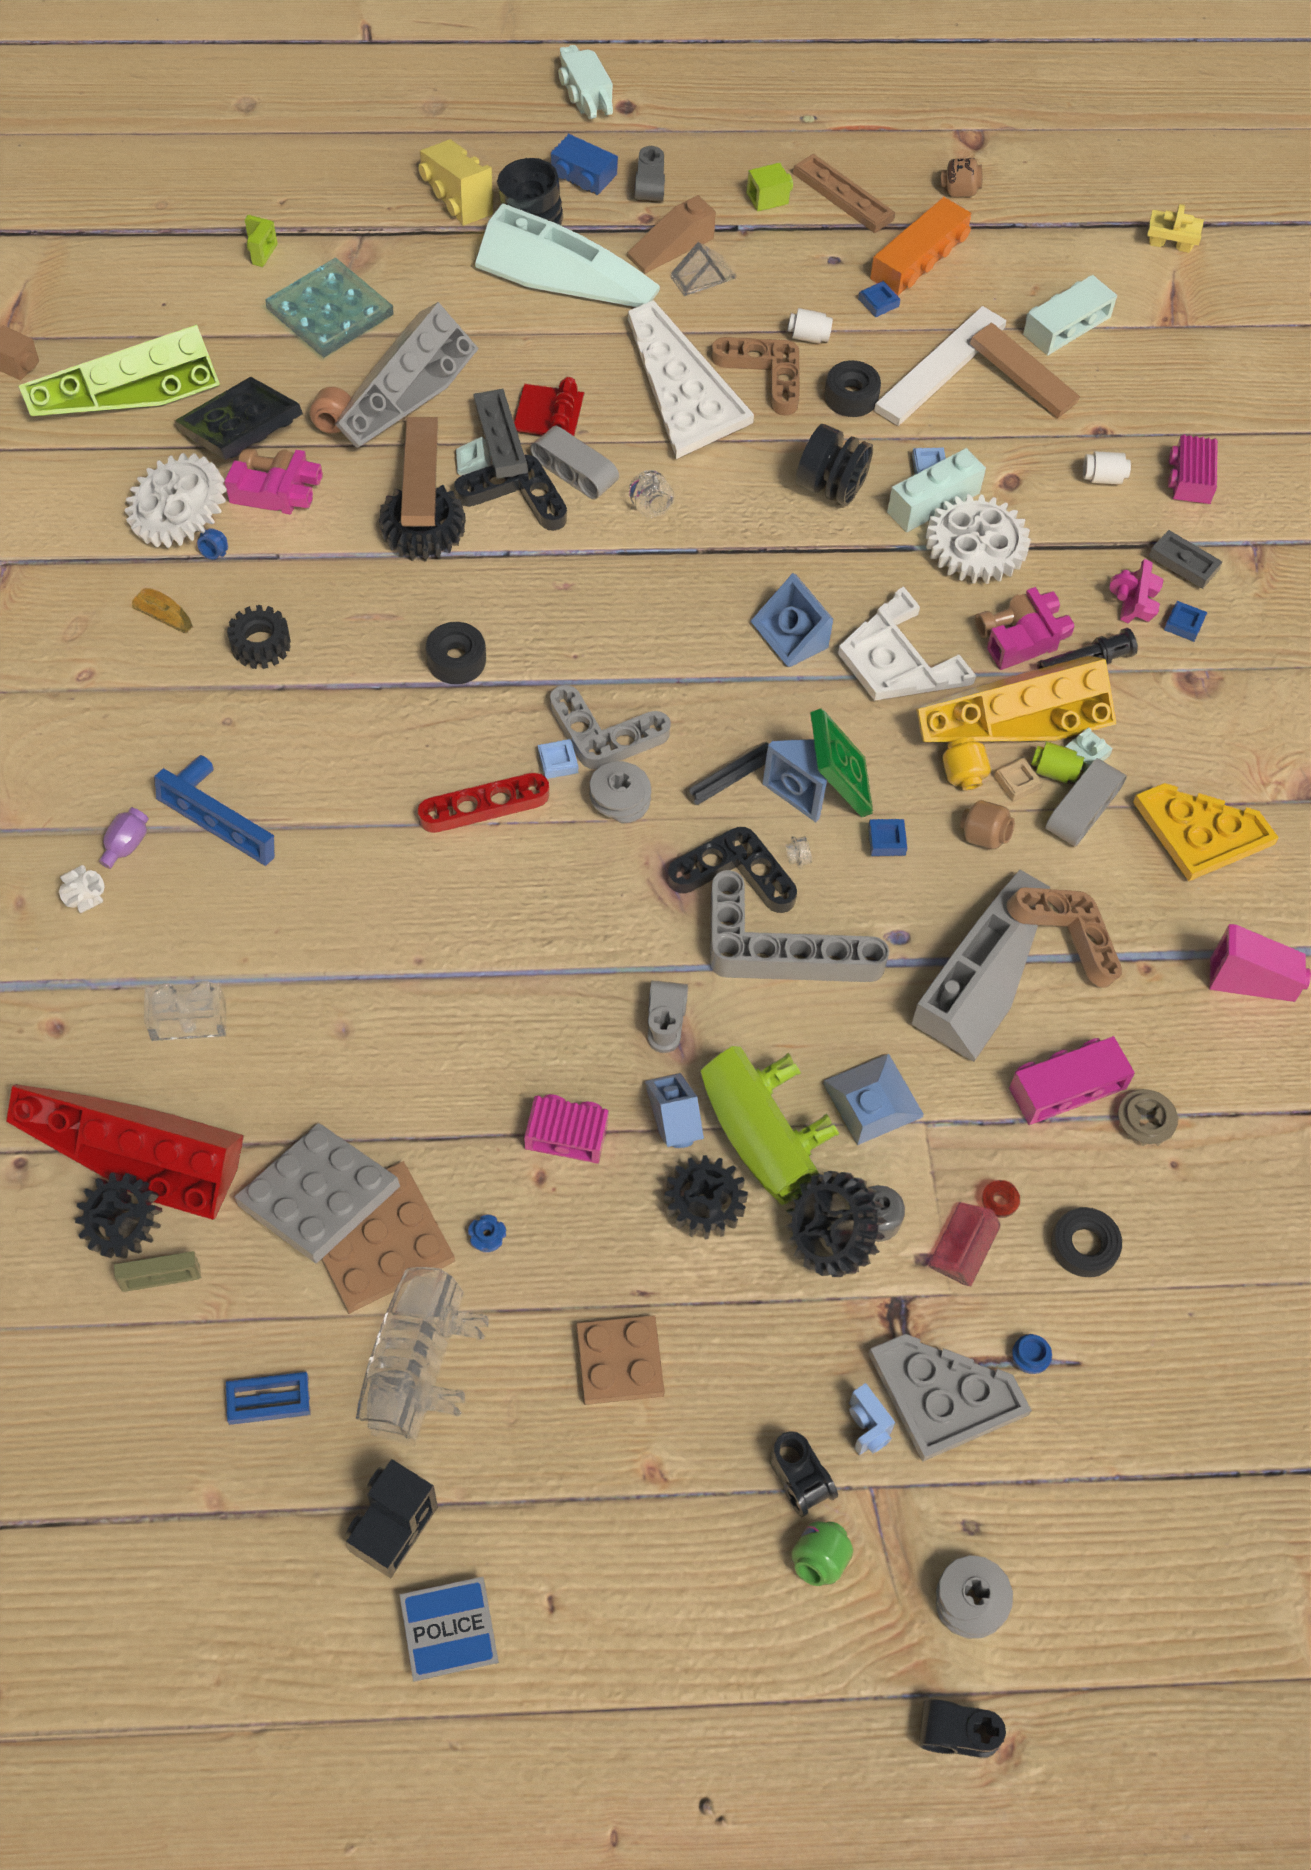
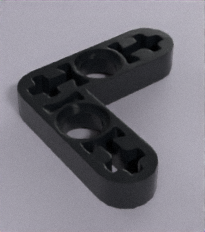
M525 454L528 472H531V479H529L528 473L514 477H503L506 480L504 483L493 484L489 480L496 477L493 465L462 475L455 481L456 499L461 500L463 506H475L520 490L543 528L555 531L563 528L567 522L566 504L539 460L532 455ZM540 488L548 493L544 496H535L531 492ZM550 505V510L553 513V515L551 513H547V506Z
M736 827L675 859L668 867L667 883L677 893L686 894L712 881L717 873L737 867L771 911L776 913L788 912L794 907L797 898L795 883L759 837L746 827ZM735 841H739L741 844L747 842V851L742 845L735 846ZM708 854H715L721 858L722 862L719 865L710 866L703 861V857ZM755 864H765L769 867L770 873L759 876L751 868ZM677 872H681L683 875L690 873L689 879L686 880L683 876L677 878ZM775 889L780 894L787 893V899H784L781 896L775 898Z

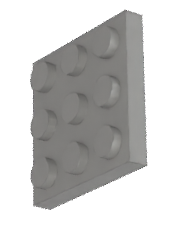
M318 1123L235 1196V1200L240 1208L316 1264L400 1187V1184L394 1174Z

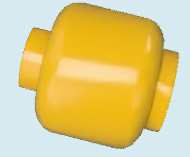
M968 737L955 740L948 744V749L943 753L942 760L948 782L954 786H962L964 791L981 787L983 785L982 780L988 777L991 772L986 748L982 743L975 742L974 738Z

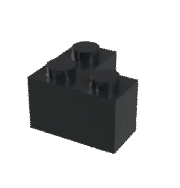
M393 1459L390 1460L385 1469L379 1467L367 1484V1489L370 1490L367 1494L370 1507L364 1516L359 1513L346 1531V1536L349 1537L346 1541L349 1552L390 1579L438 1509L434 1485Z

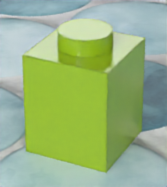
M781 163L748 171L746 193L757 212L789 204L790 191L793 190V180L791 175L786 173Z

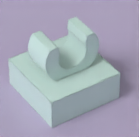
M1090 728L1085 729L1065 746L1077 751V755L1084 757L1081 768L1084 772L1096 758L1105 761L1113 749L1103 738L1100 739Z

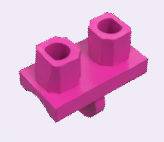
M1147 559L1141 562L1139 570L1135 572L1123 570L1110 580L1111 592L1117 595L1119 600L1123 601L1120 620L1129 623L1135 617L1149 622L1159 612L1160 603L1148 598V596L1154 598L1160 592L1163 586V578L1151 573L1153 562Z

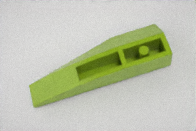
M194 325L18 385L30 416L162 406L219 386L220 383L198 326Z

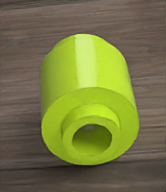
M1046 741L1044 747L1037 745L1031 765L1037 767L1036 774L1063 783H1067V781L1076 783L1084 757L1077 755L1075 750Z

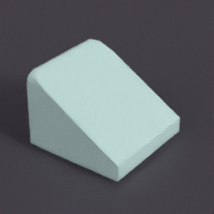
M483 437L456 449L457 473L459 475H465L493 465Z

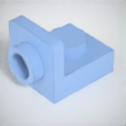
M865 1383L853 1391L849 1402L851 1406L849 1411L854 1421L860 1428L864 1429L867 1427L869 1430L859 1437L854 1449L859 1455L868 1449L873 1454L886 1446L892 1439L889 1435L895 1425V1421Z

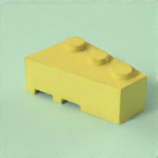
M449 139L420 150L421 164L418 165L422 179L428 181L433 187L436 197L444 201L449 213L452 216H456L464 226L493 215L492 168L489 165L483 167L479 165L480 162L477 157L469 158L466 156L467 150Z

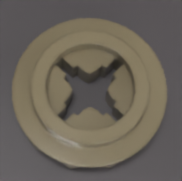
M1141 1089L1129 1093L1122 1100L1117 1112L1119 1114V1127H1122L1127 1132L1128 1139L1134 1138L1140 1141L1142 1146L1147 1144L1159 1146L1162 1142L1172 1137L1178 1125L1177 1111L1172 1102L1161 1093L1153 1090ZM1153 1110L1156 1111L1153 1115L1152 1123L1139 1125L1142 1117L1141 1114L1145 1116Z

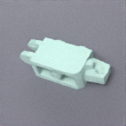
M576 45L560 48L562 68H559L558 74L562 86L565 85L568 89L570 101L576 104L581 114L586 113L589 119L596 118L597 110L602 109L605 115H611L613 113V83L596 53L588 49L580 51Z

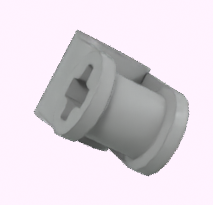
M651 981L648 1007V1043L657 1052L669 1053L679 1046L683 1016L686 1013L688 984Z

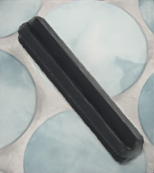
M762 742L689 786L687 789L688 798L694 805H699L765 765L769 743Z

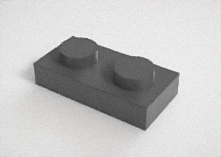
M1170 530L1153 546L1149 555L1150 558L1202 589L1215 576L1222 565L1221 560Z

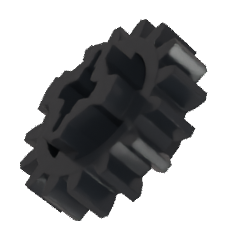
M703 1155L701 1164H696L692 1158H688L687 1169L685 1170L677 1165L674 1171L676 1178L668 1177L666 1188L669 1191L664 1193V1203L670 1204L667 1207V1216H678L675 1225L677 1229L685 1225L689 1226L690 1237H693L697 1230L702 1231L704 1239H709L710 1231L715 1230L722 1237L725 1233V1225L735 1229L738 1223L736 1216L743 1217L745 1214L746 1206L743 1203L747 1202L748 1192L741 1190L744 1188L745 1180L743 1177L733 1178L736 1171L734 1165L726 1170L722 1168V1158H718L715 1164H709L707 1155ZM689 1182L690 1189L684 1191V1196L680 1197L682 1188ZM728 1198H731L730 1206L725 1212H722V1204L727 1203Z
M110 1173L109 1182L102 1178L95 1179L97 1189L93 1191L86 1188L83 1192L89 1198L87 1203H77L76 1206L80 1210H84L83 1216L75 1219L76 1224L85 1226V1229L79 1233V1238L87 1241L91 1240L87 1248L95 1252L100 1251L101 1256L112 1258L115 1254L116 1257L126 1259L128 1257V1249L134 1253H141L142 1247L140 1242L143 1240L152 1243L154 1239L149 1234L150 1229L161 1227L160 1223L153 1221L154 1215L162 1212L161 1207L152 1204L159 1197L158 1193L151 1190L147 1191L150 1183L142 1179L137 1180V1176L125 1173L123 1178L120 1174ZM127 1190L137 1198L138 1204L132 1203L131 1195L127 1194ZM99 1227L105 1229L106 1236L110 1237V1241L102 1235Z

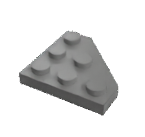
M904 1334L869 1350L868 1354L922 1462L1029 1416L1032 1411L1012 1374L999 1369L994 1371L975 1364L973 1359L944 1348L943 1351L920 1343L921 1340L913 1336Z

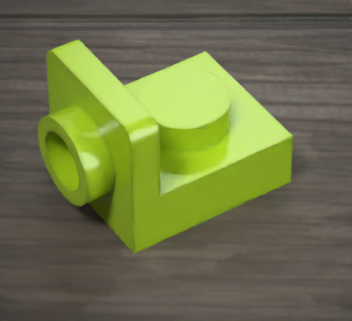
M247 215L245 218L248 236L247 249L250 251L252 265L264 267L278 245L274 221Z

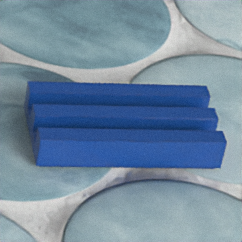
M301 1372L226 1381L227 1421L229 1425L311 1415L308 1373ZM300 1385V1390L235 1398V1393ZM294 1401L301 1402L300 1404L236 1411V1408Z

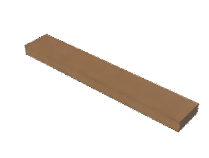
M407 417L401 508L402 526H435L438 417Z

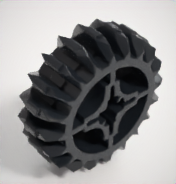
M444 485L436 488L435 526H402L400 522L402 490L395 488L393 496H386L385 504L381 505L379 528L381 529L384 542L388 543L391 551L398 550L401 557L410 554L412 560L417 556H423L425 561H427L430 555H434L439 559L441 551L450 553L452 546H459L460 537H463L465 532L466 515L461 500L456 499L454 491L447 492Z
M827 1171L824 1172V1175L816 1174L811 1176V1182L800 1184L802 1194L791 1196L796 1206L786 1210L792 1216V1223L784 1227L793 1232V1236L787 1243L792 1246H798L794 1256L804 1260L803 1267L815 1270L821 1276L843 1277L846 1274L859 1272V1266L866 1267L871 1264L869 1255H876V1253L880 1252L875 1245V1241L885 1238L881 1232H878L879 1225L887 1221L883 1217H878L877 1212L884 1205L873 1201L877 1191H874L872 1188H866L867 1181H864L862 1178H856L849 1172ZM837 1193L846 1199L851 1209L847 1210L844 1203L839 1201ZM820 1238L825 1240L827 1247H831L833 1254L825 1249Z

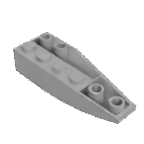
M439 302L420 311L363 381L335 425L356 448L362 446L447 389L479 348Z
M1019 870L956 949L917 1004L912 1025L973 1062L977 1059L1011 1009L1038 925L1023 924L1016 921L1007 910V900L1020 888L1050 889V886L1022 870Z

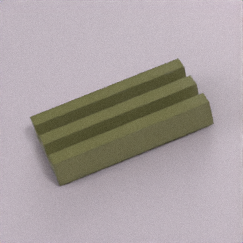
M194 1251L114 1264L115 1279L124 1292L194 1281L201 1278L200 1264Z

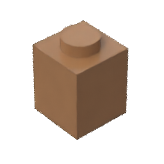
M2 325L0 327V371L21 381L39 363L34 341L32 338Z

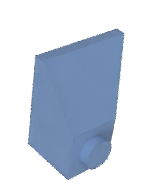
M889 1054L826 1079L823 1082L857 1145L923 1118L922 1110Z

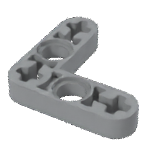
M561 685L551 692V712L566 738L571 739L573 749L580 762L589 769L596 770L601 765L621 761L665 743L670 736V719L660 711H651L601 730L576 688L569 685ZM564 699L567 703L571 702L572 712L568 714V707L564 702H560V700ZM575 722H584L589 728L584 732H576L571 728V725ZM654 725L656 728H661V731H656L655 728H650V726ZM620 735H629L634 739V742L630 745H621L616 739ZM594 749L596 752H600V755H595L594 752H589V750Z

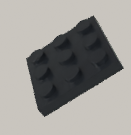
M249 377L174 421L179 432L226 460L238 456L243 449L253 443L265 440L275 430L289 426L294 419L303 415L298 402L257 379Z

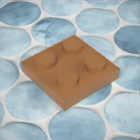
M655 1315L577 1323L584 1405L664 1397L665 1390Z

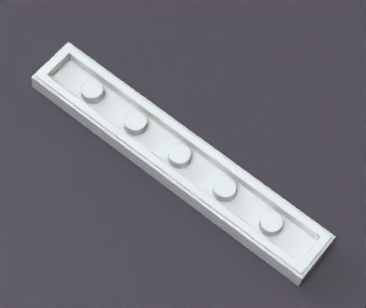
M982 306L876 402L874 411L899 426L979 352L970 345L972 336L991 322L1003 330L1007 320Z

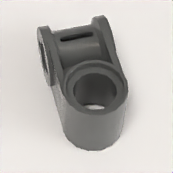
M656 146L643 147L638 156L635 199L663 201L665 186L664 152Z

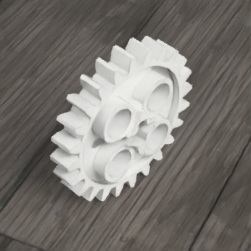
M182 453L178 461L171 455L168 458V463L165 465L160 460L157 461L156 470L147 468L148 476L146 478H137L140 486L130 488L135 496L126 498L127 503L130 505L125 509L126 514L129 516L126 520L135 534L142 538L146 544L152 542L155 547H159L163 542L167 548H170L173 540L181 546L184 537L188 536L193 541L195 531L198 530L201 533H205L203 525L205 523H215L211 516L212 514L222 512L217 504L226 502L222 494L227 489L223 485L224 478L212 462L209 463L206 457L203 456L199 459L193 453L188 459Z
M967 494L965 502L956 496L953 505L945 501L943 509L936 508L934 517L931 516L925 537L928 539L926 548L932 549L931 559L939 558V568L949 567L948 575L957 571L960 573L959 580L961 581L968 575L971 576V581L974 584L978 577H982L984 582L989 584L990 576H993L997 581H1001L1003 573L1011 577L1014 569L1019 570L1021 568L1022 561L1026 560L1031 539L1028 538L1030 530L1024 528L1025 519H1016L1017 510L1006 511L1008 503L998 506L996 505L995 497L990 502H985L984 495H980L978 501H974L972 496Z

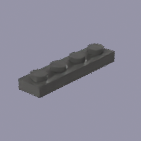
M504 389L473 394L475 408L496 478L514 477L519 474L528 473L527 462Z

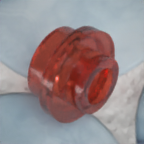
M997 1180L989 1183L983 1190L981 1200L983 1207L989 1214L999 1218H1006L1017 1211L1020 1205V1195L1012 1183L1005 1180ZM994 1197H1003L1006 1200V1204H998Z

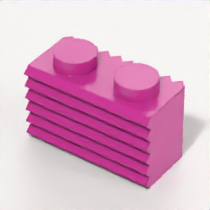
M1183 434L1180 436L1177 446L1171 447L1169 464L1174 465V469L1170 471L1168 487L1173 488V499L1211 504L1217 489L1218 440L1216 438L1211 440L1209 437L1205 439L1204 437L1199 438L1198 436L1192 437L1191 435L1186 436Z
M548 1094L543 1098L537 1095L534 1097L525 1133V1149L599 1164L608 1127L609 1110L603 1109L594 1102L586 1101L578 1105L577 1103L565 1101L564 1098L558 1095Z

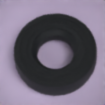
M1081 1207L1067 1212L1058 1220L1052 1232L1051 1246L1056 1260L1068 1272L1080 1277H1097L1109 1271L1117 1262L1122 1251V1236L1117 1224L1110 1216L1094 1208ZM1082 1229L1094 1232L1101 1241L1100 1251L1094 1255L1080 1253L1073 1245V1234Z

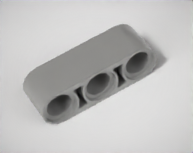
M553 426L530 447L532 455L539 460L544 468L591 499H597L619 480V472L609 459L558 426Z
M1096 758L1055 809L1045 829L1076 847L1118 794L1127 775Z

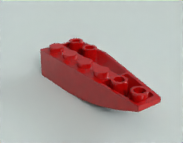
M18 1084L13 1085L11 1088L6 1119L7 1123L108 1180L110 1173L114 1172L120 1174L122 1178L125 1173L137 1176V1180L147 1181L150 1183L147 1191L151 1190L159 1195L154 1203L211 1220L217 1217L236 1175L244 1138L242 1134L132 1104Z

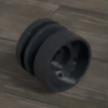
M524 158L515 160L502 169L497 179L501 204L509 205L558 225L562 224L563 209L560 198L559 178L553 165L539 158Z
M820 424L811 435L801 456L796 473V485L814 493H819L826 485L825 495L827 499L834 500L837 497V503L848 506L857 495L868 475L874 450L873 444L862 441L859 444V438L851 436L843 445L844 434L842 431L826 424Z

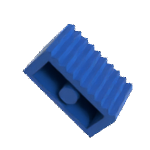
M568 133L567 137L552 150L551 165L556 168L560 179H566L568 182L571 181L572 184L575 183L582 189L590 190L591 193L595 192L598 195L617 175L618 156Z

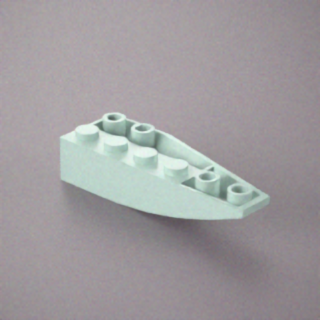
M503 203L488 221L475 262L476 268L529 288L639 307L652 301L660 290V286L638 269L584 236L554 222Z

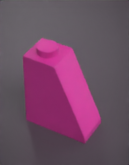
M1235 924L1227 926L1210 958L1209 990L1295 1002L1302 990H1307L1310 984L1311 971L1309 968H1306L1305 953Z

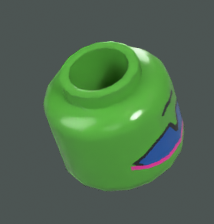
M812 1522L805 1528L793 1547L792 1560L795 1565V1571L802 1580L814 1586L834 1584L840 1579L852 1559L854 1549L850 1539L847 1537L846 1530L841 1525L835 1522Z

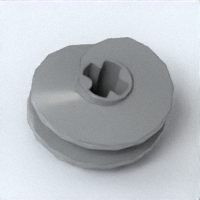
M614 761L601 765L593 773L590 780L589 795L592 805L598 812L612 817L621 823H632L645 815L651 801V784L643 770L628 762Z
M969 1555L956 1559L944 1570L936 1589V1610L942 1624L954 1634L967 1639L984 1638L996 1632L1007 1620L1012 1609L1013 1590L1008 1576L996 1563L985 1557ZM970 1589L974 1590L975 1597L982 1598L978 1605L974 1604L972 1597L966 1596Z

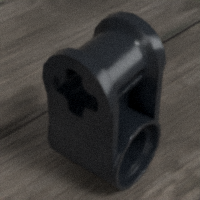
M792 1431L779 1436L770 1453V1464L784 1487L785 1493L796 1513L800 1517L808 1515V1509L827 1498L831 1501L838 1498L837 1488L824 1466L821 1465L808 1440L802 1434ZM786 1446L796 1449L800 1460L795 1463L785 1461L781 1457L780 1449Z
M928 1699L923 1701L919 1738L920 1748L941 1754H959L976 1758H988L993 1756L1004 1742L1006 1736L1005 1724L1002 1718L995 1712L960 1706L945 1700ZM980 1725L986 1726L987 1734L993 1736L987 1744L981 1742L980 1734L974 1733Z

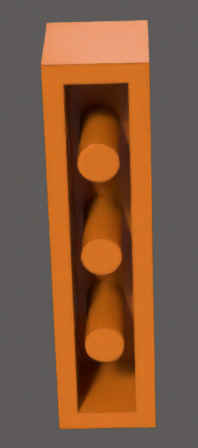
M946 197L941 198L873 257L870 279L876 283L884 281L897 296L907 287L911 288L923 273H928L938 260L949 255L954 246L966 240L971 230L969 223L972 213Z

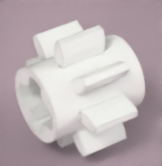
M81 865L60 877L64 883L60 886L59 894L67 907H78L79 912L83 913L103 902L99 895L104 891V882L96 871H86L84 865Z

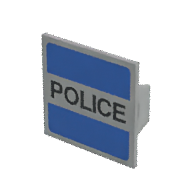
M484 1577L400 1594L413 1682L499 1663Z

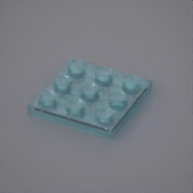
M336 257L265 299L266 308L323 358L394 315L393 305Z

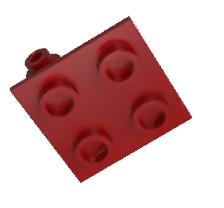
M565 377L561 380L559 388L524 383L514 421L516 430L544 435L553 426H558L572 436H575L585 392L578 391L576 381L572 377Z

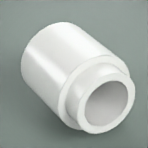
M798 308L796 314H790L787 331L793 332L792 339L818 344L821 341L828 342L833 318L826 317V313Z
M1094 451L1093 454L1085 455L1083 479L1090 480L1091 483L1121 485L1124 478H1129L1131 461L1126 459L1125 453Z

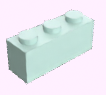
M1091 275L1083 281L1076 282L1071 288L1061 294L1054 295L1041 306L1032 308L1026 316L1023 335L1048 356L1111 318L1117 294L1094 275Z
M965 448L893 486L887 513L907 533L929 521L931 516L934 517L936 508L943 509L945 501L953 505L956 496L965 502L967 494H970L972 497L980 494L986 467Z

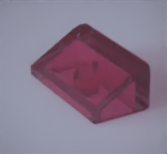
M959 1202L928 1266L962 1285L971 1287L1001 1226L993 1209Z

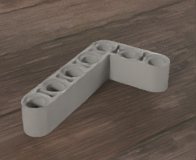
M731 870L721 871L714 877L710 901V965L717 975L727 978L874 982L883 976L889 956V948L885 941L878 937L745 932V884L740 874ZM723 891H729V892H732L733 894L727 895V894H724V893H722V892H723ZM727 921L733 923V925L728 926L722 924L721 922ZM728 952L734 956L726 957L721 955V953ZM757 954H766L770 957L761 958ZM793 955H802L805 959H796ZM829 956H837L841 960H832ZM865 957H871L877 961L871 962L866 960Z

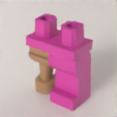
M245 448L240 453L239 460H234L224 482L231 504L275 511L281 510L282 513L291 515L294 507L310 508L313 501L312 487L304 486V484L319 485L323 473L321 464L307 461L305 451L295 450L293 453L283 449L275 457L258 456V452L255 449Z
M1034 587L1028 589L1026 594L1014 596L1009 608L993 615L990 611H984L975 615L976 629L983 639L990 637L987 650L1000 671L1038 657L1046 652L1057 651L1059 642L1072 636L1075 626L1070 616L1064 615L1058 618L1053 616L1060 608L1059 599L1054 591L1040 594L1037 588ZM1012 624L1013 626L1007 629L1005 628V626Z

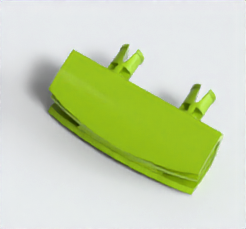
M731 1046L701 1070L707 1094L723 1130L743 1162L763 1187L780 1204H787L793 1201L791 1196L802 1194L800 1184L811 1182V1176L819 1174L809 1157L812 1155L810 1151L834 1136H838L839 1132L835 1125H831L832 1122L827 1113L800 1131H797V1129L792 1130L771 1096L774 1094L773 1089L794 1076L801 1074L796 1063L793 1064L794 1062L789 1053L760 1071L759 1068L754 1069L741 1047Z

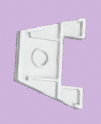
M905 587L897 590L892 600L884 603L869 622L865 621L839 646L838 655L874 701L974 684L976 675L960 655L930 668L896 626L919 614L920 606Z

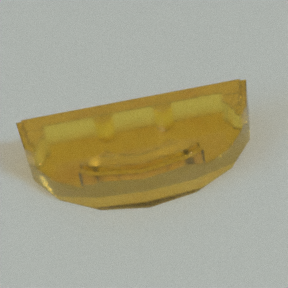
M145 588L132 600L133 609L182 633L187 634L193 627L189 616L182 607L160 591Z

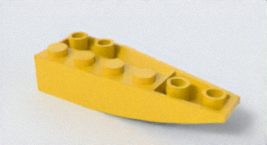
M1085 656L1008 677L916 708L923 742H953L968 737L974 738L975 742L1056 741L1081 734L1087 728L1096 730L1117 724L1106 659L1093 656Z

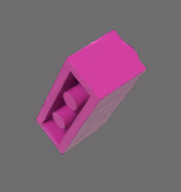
M1114 1036L1104 1040L1094 1038L1084 1043L1080 1049L1071 1052L1061 1050L1053 1054L1047 1061L1039 1064L1029 1062L1020 1066L1015 1071L1009 1089L1028 1125H1032L1126 1090L1135 1072Z

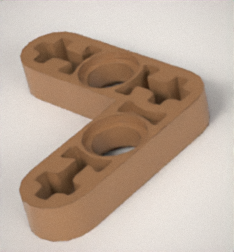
M721 337L713 342L711 358L715 365L723 368L771 370L772 409L777 414L784 416L791 415L797 411L800 396L799 347L796 343L789 340ZM759 351L763 355L760 357H752L748 354V352ZM783 354L787 355L788 362H783ZM787 374L793 379L784 381L779 379L778 376ZM782 393H788V401H783Z
M1024 887L1020 888L1007 900L1006 905L1009 914L1019 923L1067 926L1086 975L1093 984L1106 988L1122 975L1120 961L1098 906L1087 893L1072 890ZM1047 902L1051 903L1057 909L1058 913L1053 911L1049 907ZM1086 933L1096 941L1097 945L1088 938Z

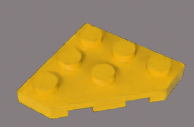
M1167 783L1136 794L1133 801L1188 881L1275 845L1279 838L1258 810L1248 807L1244 811L1226 806L1224 800L1198 793L1197 797L1177 791V786Z

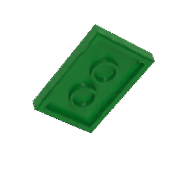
M822 708L810 712L818 771L861 817L873 814L865 756Z

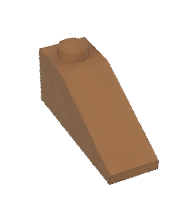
M699 195L675 206L627 252V257L646 274L713 240L716 211Z

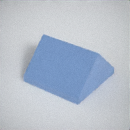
M792 573L754 616L751 623L782 661L791 667L829 648L833 618L800 578Z
M814 739L772 741L767 749L763 785L816 823L820 819L827 779L818 771Z

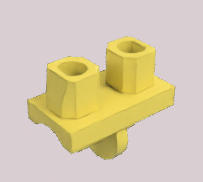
M1179 204L1176 212L1152 210L1147 236H1150L1149 244L1161 247L1165 245L1166 239L1177 241L1176 248L1179 251L1189 253L1194 245L1199 246L1204 219L1184 214V204Z

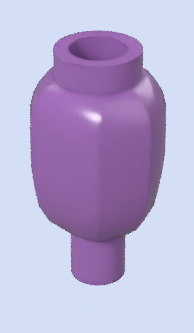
M131 807L128 812L119 813L115 817L104 836L103 843L106 851L99 860L100 864L111 869L118 858L130 855L138 847L146 835V823L149 820L143 812Z

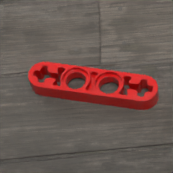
M528 773L430 797L421 802L418 807L419 824L425 831L437 833L543 806L549 799V781L542 774ZM535 786V789L539 791V793L533 794L532 790H529V787ZM516 790H519L520 799H516ZM497 793H505L510 796V800L504 804H497L491 798ZM464 801H471L477 805V808L472 812L466 813L459 810L458 806ZM449 806H452L453 815L449 816V810L447 809ZM435 811L439 818L433 819L429 812Z

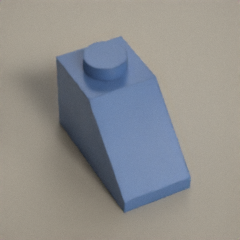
M681 1073L645 1081L657 1128L667 1147L685 1148L691 1146L694 1141L704 1139L698 1098Z

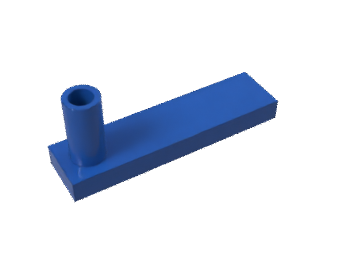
M199 755L177 775L163 768L154 776L157 800L264 866L275 858L273 834L196 788L214 770L208 758Z

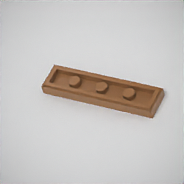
M814 153L794 166L793 175L873 233L878 232L894 221L895 212Z
M992 322L972 336L970 345L1057 418L1078 403L1080 396Z

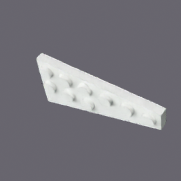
M654 300L628 311V321L676 459L753 424L754 414Z

